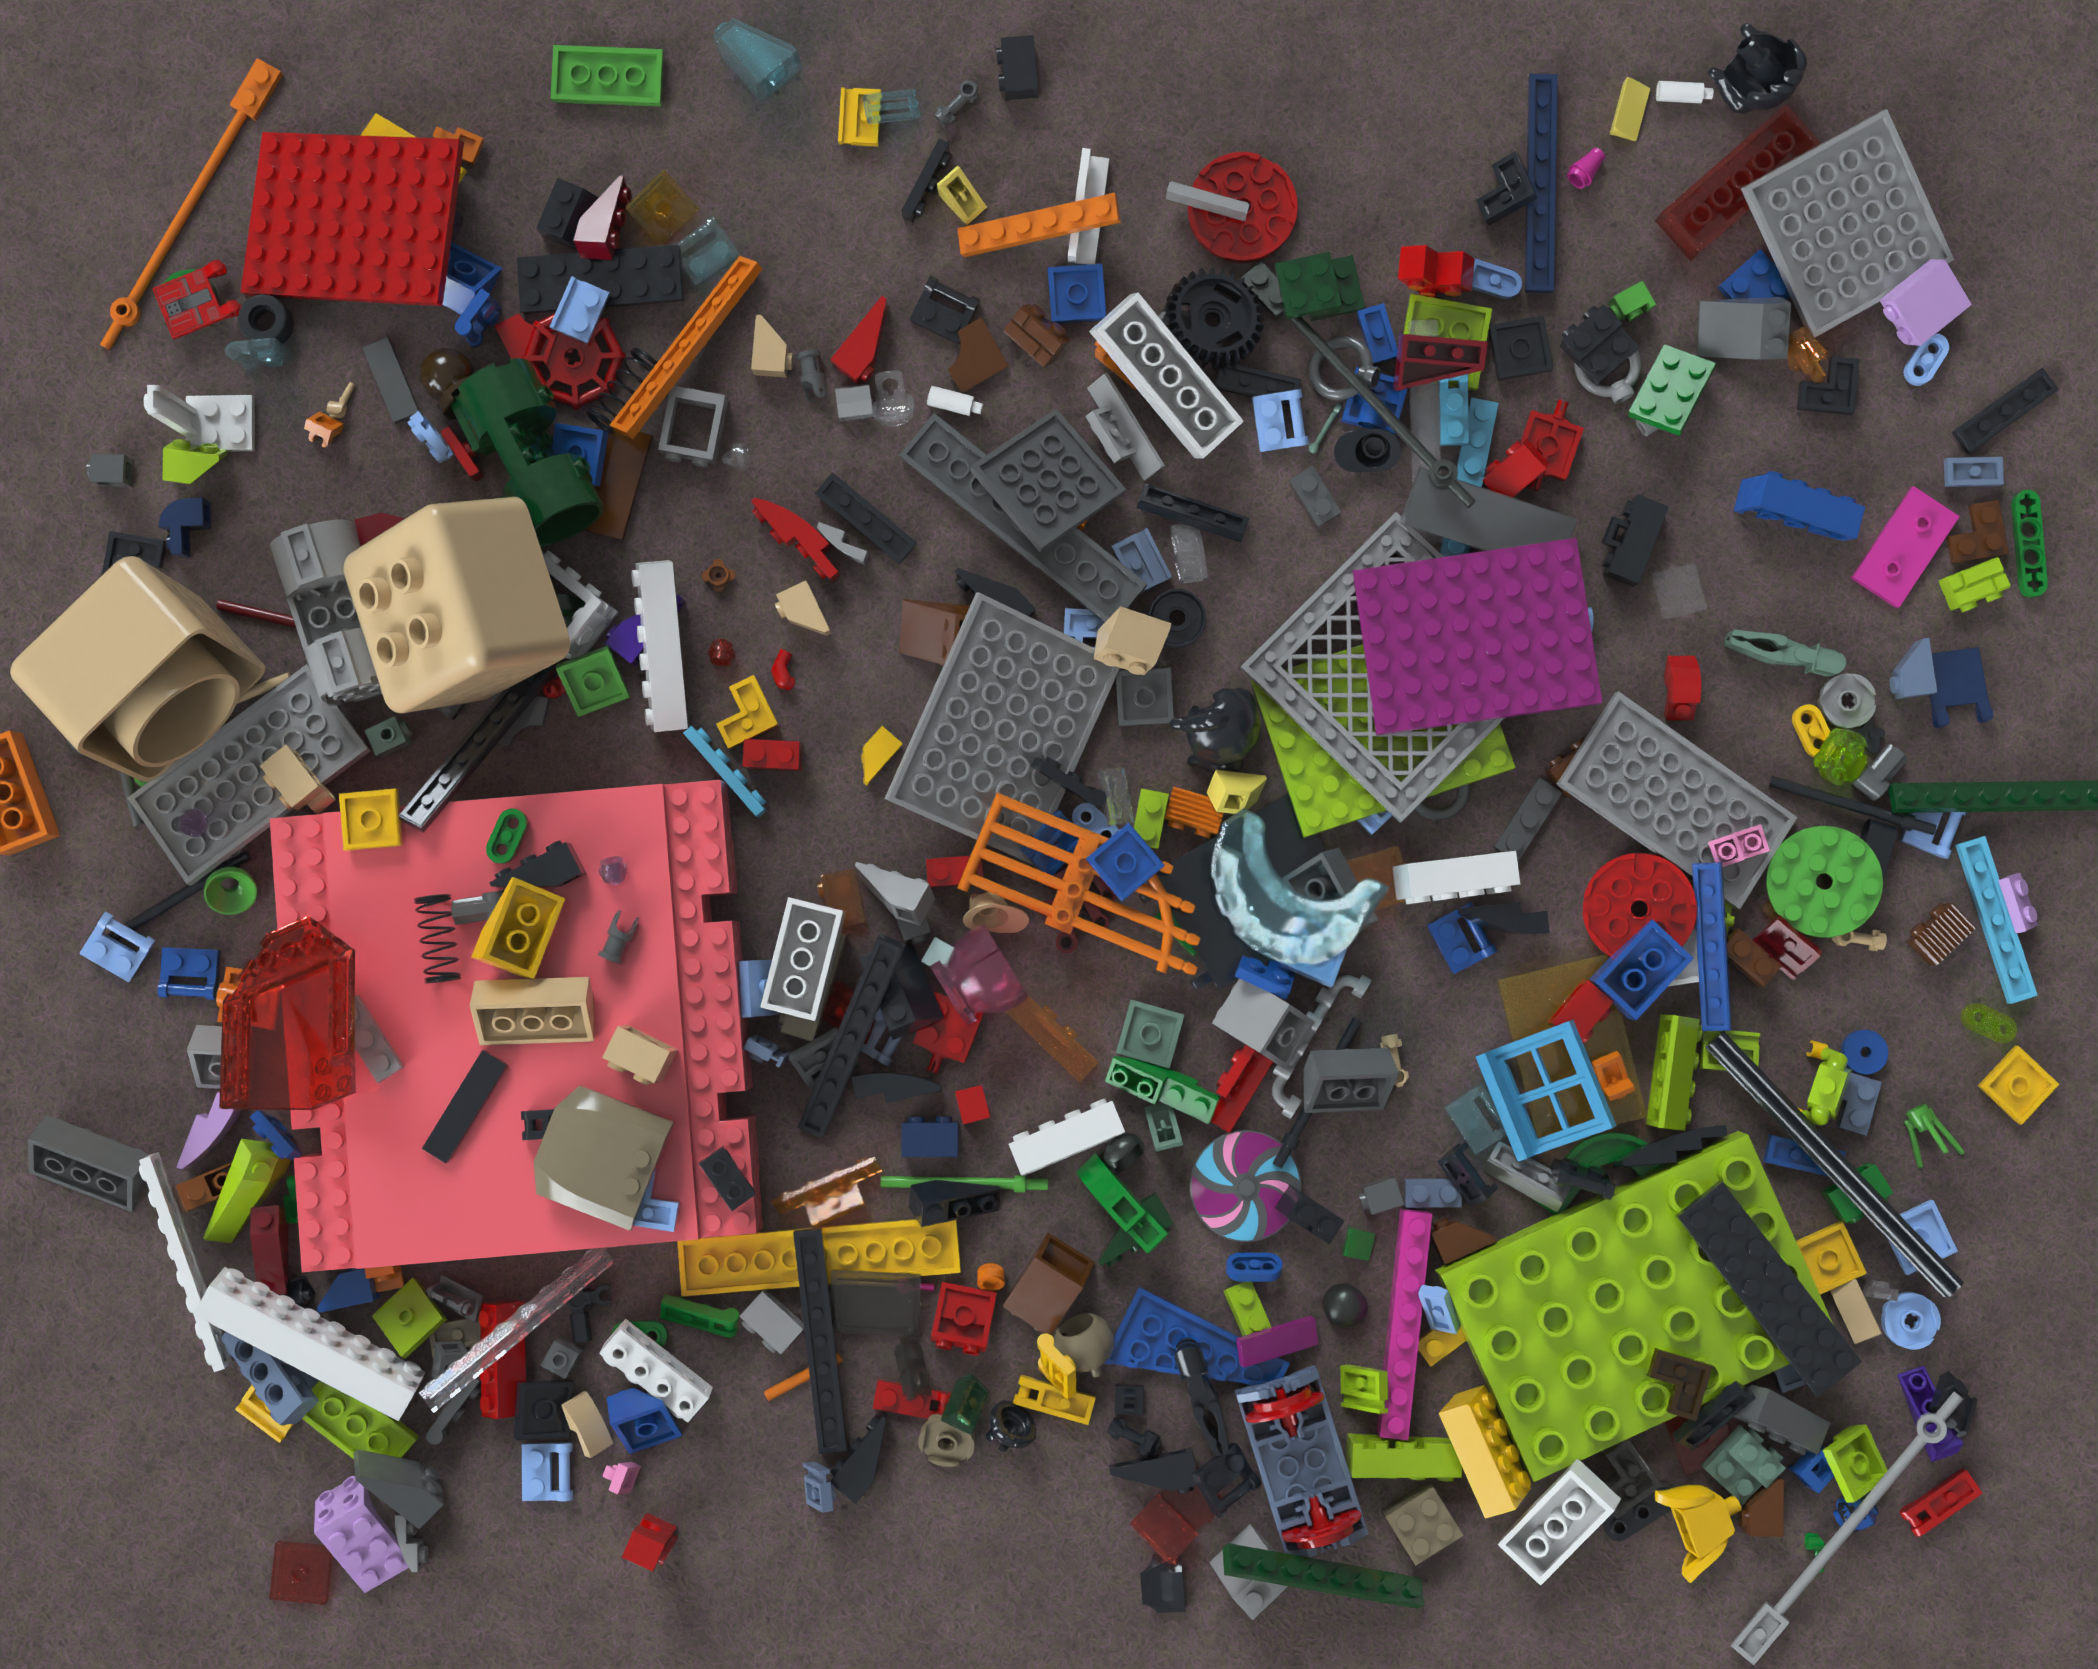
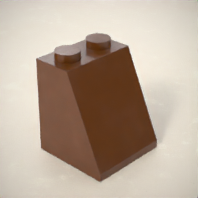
M1047 1232L1008 1294L1003 1307L1013 1316L1020 1317L1031 1324L1035 1330L1051 1335L1083 1289L1095 1262Z

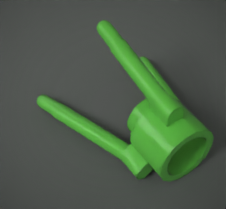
M1927 1104L1919 1105L1905 1113L1908 1119L1904 1121V1124L1909 1132L1918 1168L1921 1169L1923 1164L1915 1128L1919 1132L1928 1129L1943 1153H1948L1946 1145L1934 1127L1935 1125L1960 1155L1964 1154V1150L1938 1120L1932 1108H1928Z

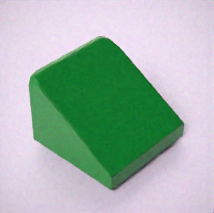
M1348 1227L1342 1255L1369 1261L1375 1233Z

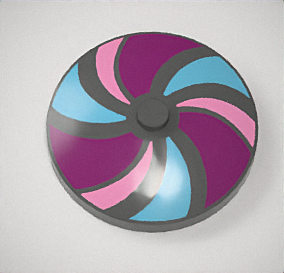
M1234 1130L1214 1138L1201 1150L1195 1159L1189 1181L1191 1200L1195 1211L1203 1223L1219 1236L1238 1242L1259 1241L1276 1234L1290 1221L1289 1218L1275 1209V1206L1289 1185L1301 1191V1176L1297 1163L1291 1153L1282 1169L1272 1164L1283 1145L1277 1139L1255 1130Z

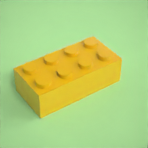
M1485 1385L1455 1394L1439 1412V1415L1484 1517L1489 1518L1516 1510L1530 1491L1531 1481L1528 1473L1523 1471L1519 1462L1517 1448L1510 1442L1507 1435V1426L1497 1413L1493 1395L1488 1392Z

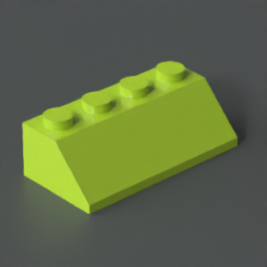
M1660 1014L1646 1118L1647 1125L1685 1131L1686 1125L1690 1124L1691 1109L1688 1108L1689 1098L1693 1097L1695 1091V1081L1692 1080L1693 1069H1697L1699 1055L1695 1052L1696 1044L1700 1042L1702 1037V1026L1699 1025L1700 1019Z

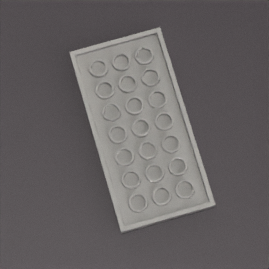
M308 664L221 727L198 749L174 762L162 775L149 781L128 797V800L186 884L192 886L270 827V818L284 817L293 810V808L291 810L286 808L280 801L279 796L282 794L279 790L271 788L263 779L265 772L259 766L284 745L290 746L299 753L324 786L371 751L339 706L325 707L321 705Z
M1619 691L1614 693L1557 782L1559 787L1652 852L1673 863L1692 880L1693 863L1714 862L1708 845L1709 841L1761 824L1770 851L1723 867L1725 903L1735 910L1741 909L1797 819L1794 814Z

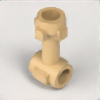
M1871 930V934L1852 931L1841 936L1832 937V940L1837 946L1858 943L1869 945V950L1878 951V949L1883 950L1885 948L1887 937L1885 933H1880V930Z
M1398 1034L1382 1036L1380 1047L1390 1049L1399 1073L1394 1085L1395 1087H1402L1409 1078L1408 1071L1401 1069L1397 1047L1402 1046L1401 1039H1398Z

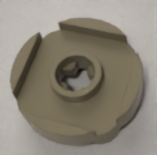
M930 1415L928 1421L923 1424L920 1430L918 1441L920 1451H924L928 1455V1460L936 1465L944 1467L959 1465L961 1460H964L966 1457L968 1460L974 1452L975 1433L972 1430V1423L968 1419L952 1415ZM942 1438H949L951 1441L949 1444H946Z

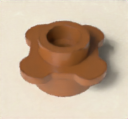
M716 559L702 573V578L705 582H710L716 592H722L725 589V585L735 579V572L726 568L721 559ZM717 573L721 574L720 578L716 577Z

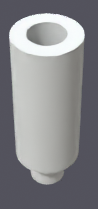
M1658 81L1656 101L1701 104L1703 99L1713 98L1714 90L1713 88H1704V83Z
M931 386L927 400V405L967 416H970L971 412L981 414L983 403L975 402L974 396L936 386Z

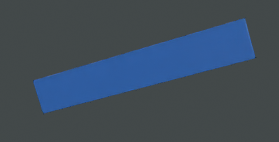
M1722 862L1693 863V888L1697 902L1696 939L1702 1031H1731L1732 1020Z

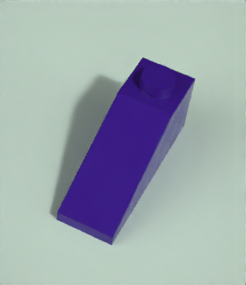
M676 595L677 613L686 602L679 595ZM634 615L622 621L619 626L615 624L607 633L606 638L608 640L605 643L634 666L640 661L639 654L644 653L643 642L639 643L637 638V626H641L640 615Z

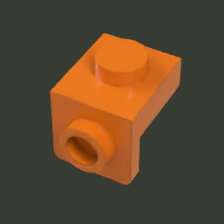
M1618 1051L1591 1061L1601 1089L1610 1101L1624 1098L1627 1094L1635 1091L1634 1084L1628 1078L1622 1057Z

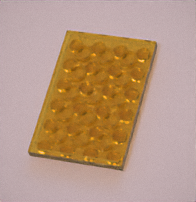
M1607 954L1497 980L1511 1041L1515 1042L1552 1028L1547 1021L1582 980H1589L1608 960ZM1612 1004L1610 1006L1612 1009L1610 1015L1603 1022L1598 1021L1592 1028L1594 1031L1593 1035L1583 1045L1590 1062L1618 1051L1622 1057L1628 1078L1634 1084L1635 1091L1627 1094L1624 1098L1610 1101L1604 1094L1617 1125L1646 1118L1647 1114L1622 1014ZM1563 1039L1538 1048L1552 1083L1577 1074ZM1531 1051L1515 1056L1524 1093L1545 1086ZM1581 1083L1556 1092L1570 1127L1595 1119ZM1549 1095L1527 1103L1532 1125L1538 1138L1563 1130Z

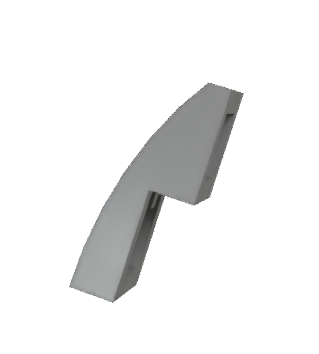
M820 522L818 523L817 528L820 534L832 547L849 559L866 565L869 557L868 552L844 543L847 537L845 531Z

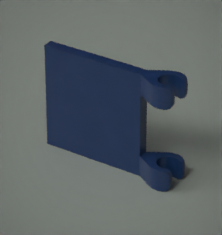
M1979 647L1932 653L1937 693L1930 695L1933 727L1943 728L1948 725L1950 720L1945 707L1976 703V717L1980 723L1993 719L1994 715L1988 700Z

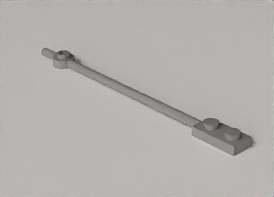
M1953 1392L1936 1413H1925L1918 1418L1916 1423L1918 1435L1779 1602L1773 1607L1766 1601L1732 1641L1731 1647L1751 1664H1756L1790 1623L1789 1619L1784 1616V1613L1926 1443H1938L1944 1439L1947 1433L1945 1421L1963 1400L1959 1394ZM1929 1422L1935 1423L1937 1426L1936 1430L1933 1432L1927 1431L1925 1429L1926 1424Z

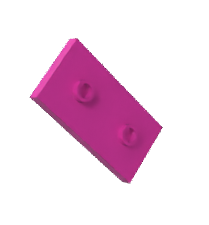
M1912 486L1851 576V579L1896 609L1899 608L1960 516L1915 486Z

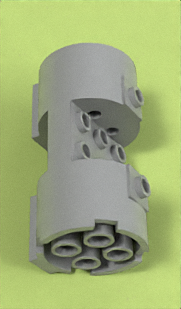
M342 519L313 524L306 523L281 532V535L270 543L274 561L321 705L325 707L341 705L340 700L344 702L353 701L355 703L382 694L343 571L345 559L351 552L358 549L360 544L353 523Z

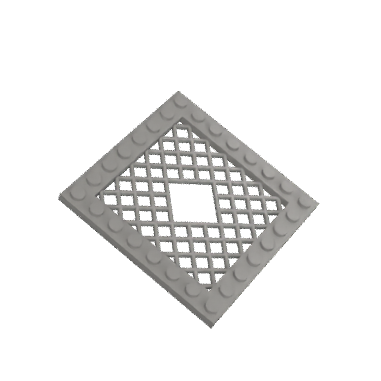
M1395 512L1240 669L1401 823L1504 718L1462 723L1453 731L1452 725H1448L1447 731L1432 732V728H1427V732L1407 731L1377 736L1376 732H1372L1373 712L1367 673L1352 674L1351 659H1365L1364 654H1351V640H1362V635H1351V621H1360L1359 616H1351L1350 601H1357L1356 596H1353L1355 594L1353 570L1379 567L1384 564L1386 566L1389 563H1407L1443 557L1413 527L1405 525L1400 520L1401 516ZM1396 553V554H1398L1401 558H1391V557ZM1346 603V616H1333ZM1331 621H1346V635H1331ZM1327 622V635H1313ZM1312 640H1327V654H1312ZM1331 640H1347V654H1332ZM1307 641V654H1294ZM1292 659H1307L1308 674H1292ZM1312 659H1327V674H1312ZM1332 659H1347V674H1332ZM1287 660L1288 673L1281 667ZM1347 678V693H1332V679ZM1352 678H1367V693H1352ZM1294 679H1308V692ZM1312 679H1327L1328 693H1312ZM1314 698H1328V712ZM1332 698H1347L1348 712H1332ZM1352 698H1367V712H1352ZM1334 717H1348V731ZM1352 717H1368V732H1352ZM1407 736L1408 751H1393L1392 737ZM1412 736H1427L1428 751H1412ZM1432 736H1447L1432 751ZM1354 737H1368V750ZM1372 737H1388V751H1373ZM1374 756H1388V769ZM1393 756H1408V771H1393ZM1412 756H1427L1413 770ZM1395 776L1407 777L1402 782H1400Z

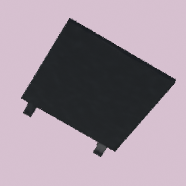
M1289 794L1284 795L1171 862L1170 864L1174 866L1171 874H1165L1160 872V870L1156 873L1167 893L1195 905L1193 913H1186L1181 911L1180 908L1177 909L1170 906L1171 912L1180 928L1186 930L1187 933H1193L1200 937L1198 946H1191L1206 972L1190 981L1195 990L1204 987L1212 981L1217 990H1220L1237 980L1238 978L1235 977V973L1242 956L1256 958L1265 963L1285 951L1297 918L1301 913L1282 878L1318 854L1326 851L1317 834L1303 838ZM1143 894L1139 895L1144 904L1152 900V898Z

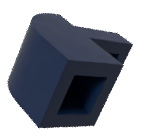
M202 497L179 499L170 503L162 512L159 519V528L170 532V535H167V547L172 555L178 558H191L190 530L211 529V504Z

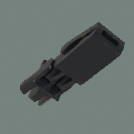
M1190 1337L1179 1340L1175 1350V1361L1181 1375V1382L1188 1380L1193 1414L1215 1456H1223L1229 1452L1228 1436L1218 1392L1213 1388L1207 1375L1208 1362L1205 1361L1202 1350L1194 1339ZM1205 1406L1209 1408L1217 1419L1218 1438L1216 1436V1429L1204 1414ZM1219 1446H1222L1223 1453L1220 1451Z

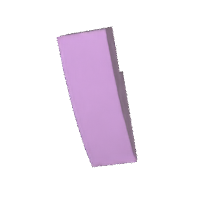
M227 1091L217 1092L209 1114L196 1115L176 1168H189L214 1149L236 1121L246 1098Z

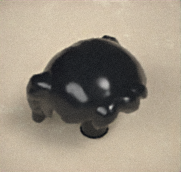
M1745 23L1740 28V32L1745 39L1739 43L1736 50L1737 54L1728 64L1725 71L1716 67H1712L1708 71L1723 101L1728 104L1733 112L1741 114L1754 110H1768L1781 105L1792 96L1799 86L1807 67V57L1793 39H1788L1786 42L1770 33L1757 30L1749 23Z
M1222 688L1213 694L1215 702L1211 706L1203 709L1193 706L1187 717H1174L1170 721L1171 728L1186 732L1189 745L1194 754L1188 757L1187 764L1199 766L1212 773H1215V770L1239 771L1243 766L1245 758L1255 748L1260 732L1257 702L1253 698L1252 693L1244 688Z

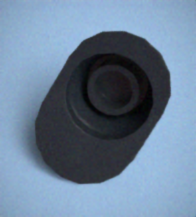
M1377 428L1346 432L1338 439L1334 448L1335 461L1338 465L1348 472L1355 473L1386 471L1395 466L1401 454V446L1397 437L1388 430Z

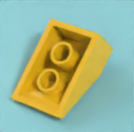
M512 877L484 925L471 958L519 977L534 979L565 898Z

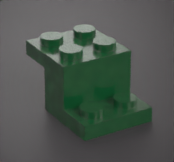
M1330 252L1275 263L1286 320L1309 315L1311 322L1365 309L1353 255L1331 259Z

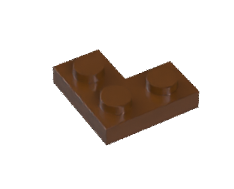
M1999 500L1969 505L1973 532L1946 537L1951 564L2009 554Z

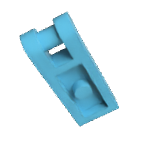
M1468 374L1439 380L1440 446L1468 445ZM1448 381H1457L1458 388L1448 389Z

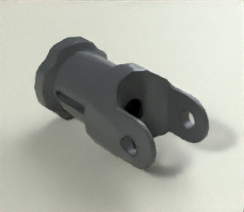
M807 350L796 355L797 360L800 361L803 375L800 377L801 385L804 390L805 399L809 403H814L817 397L822 398L826 395V380L824 373H821L819 362L821 352L819 350Z
M618 910L607 933L609 936L602 951H599L598 956L621 965L623 962L621 959L627 943L632 941L638 926L639 917L635 918L629 931L622 932L616 926L621 914V910Z

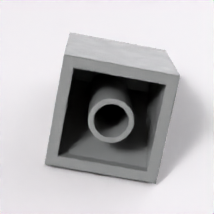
M1239 979L1232 987L1230 995L1223 1006L1217 1011L1216 1017L1212 1022L1218 1028L1284 1069L1288 1067L1315 1021L1292 1005L1242 979Z
M1251 1524L1245 1527L1230 1542L1231 1544L1275 1551ZM1223 1549L1209 1562L1231 1597L1252 1620L1288 1587L1224 1575Z

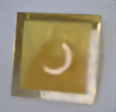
M665 169L625 207L630 218L658 246L663 245L699 209Z

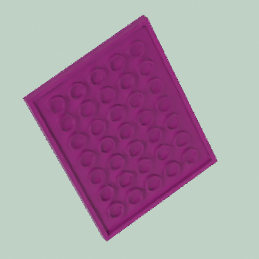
M1577 538L1353 570L1376 736L1602 704Z

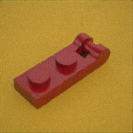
M878 1379L872 1409L926 1419L932 1414L951 1415L949 1408L950 1403L954 1401L955 1394ZM931 1399L939 1401L938 1410L930 1409Z
M1961 1468L1916 1501L1901 1508L1899 1513L1904 1520L1910 1522L1912 1525L1910 1529L1916 1537H1919L1983 1493L1969 1472ZM1924 1510L1928 1516L1921 1520L1918 1514Z

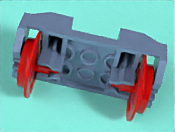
M1315 1365L1276 1380L1234 1390L1284 1552L1292 1555L1312 1557L1317 1555L1319 1549L1321 1553H1324L1325 1549L1329 1550L1332 1547L1337 1549V1544H1341L1344 1547L1368 1535ZM1309 1383L1316 1392H1311L1310 1386L1306 1384ZM1253 1401L1254 1410L1248 1413L1249 1402Z

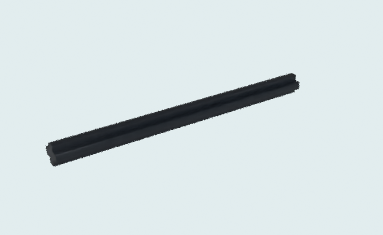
M1724 1031L1719 1032L1706 1044L1705 1048L1943 1297L1946 1296L1948 1298L1952 1296L1958 1288L1962 1287L1964 1281Z

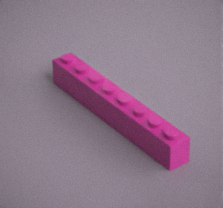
M1400 1208L1383 1371H1387L1388 1400H1385V1408H1388V1413L1378 1414L1376 1428L1378 1435L1383 1438L1408 1440L1422 1316V1303L1418 1292L1421 1286L1425 1285L1432 1214L1428 1211Z

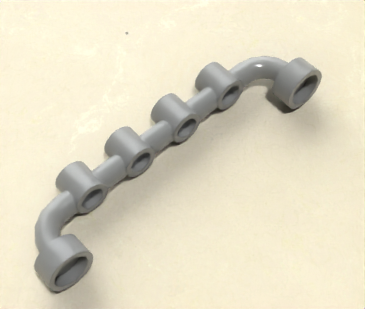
M1363 974L1360 979L1351 975H1344L1336 978L1331 988L1326 989L1322 987L1315 999V1002L1319 1003L1314 1013L1308 1011L1306 1014L1307 1017L1315 1021L1314 1025L1288 1067L1284 1069L1277 1064L1273 1071V1074L1277 1075L1272 1086V1096L1275 1102L1283 1108L1282 1115L1291 1119L1302 1101L1294 1095L1288 1099L1283 1093L1284 1085L1339 991L1345 986L1352 987L1354 989L1351 994L1361 999L1372 981L1370 978Z

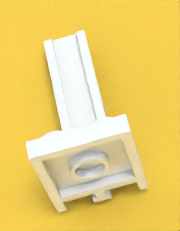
M147 385V394L144 395V407L147 413L184 435L186 440L190 441V445L201 446L202 443L217 444L220 449H227V452L255 451V397L253 395L186 396L185 402L159 385Z
M547 550L546 553L542 552L548 572L586 602L584 607L579 608L572 617L573 621L567 628L570 638V649L565 658L570 660L586 654L619 612L599 598L602 593L590 583L585 586L578 581L581 576L568 566L565 570L558 565L561 560Z

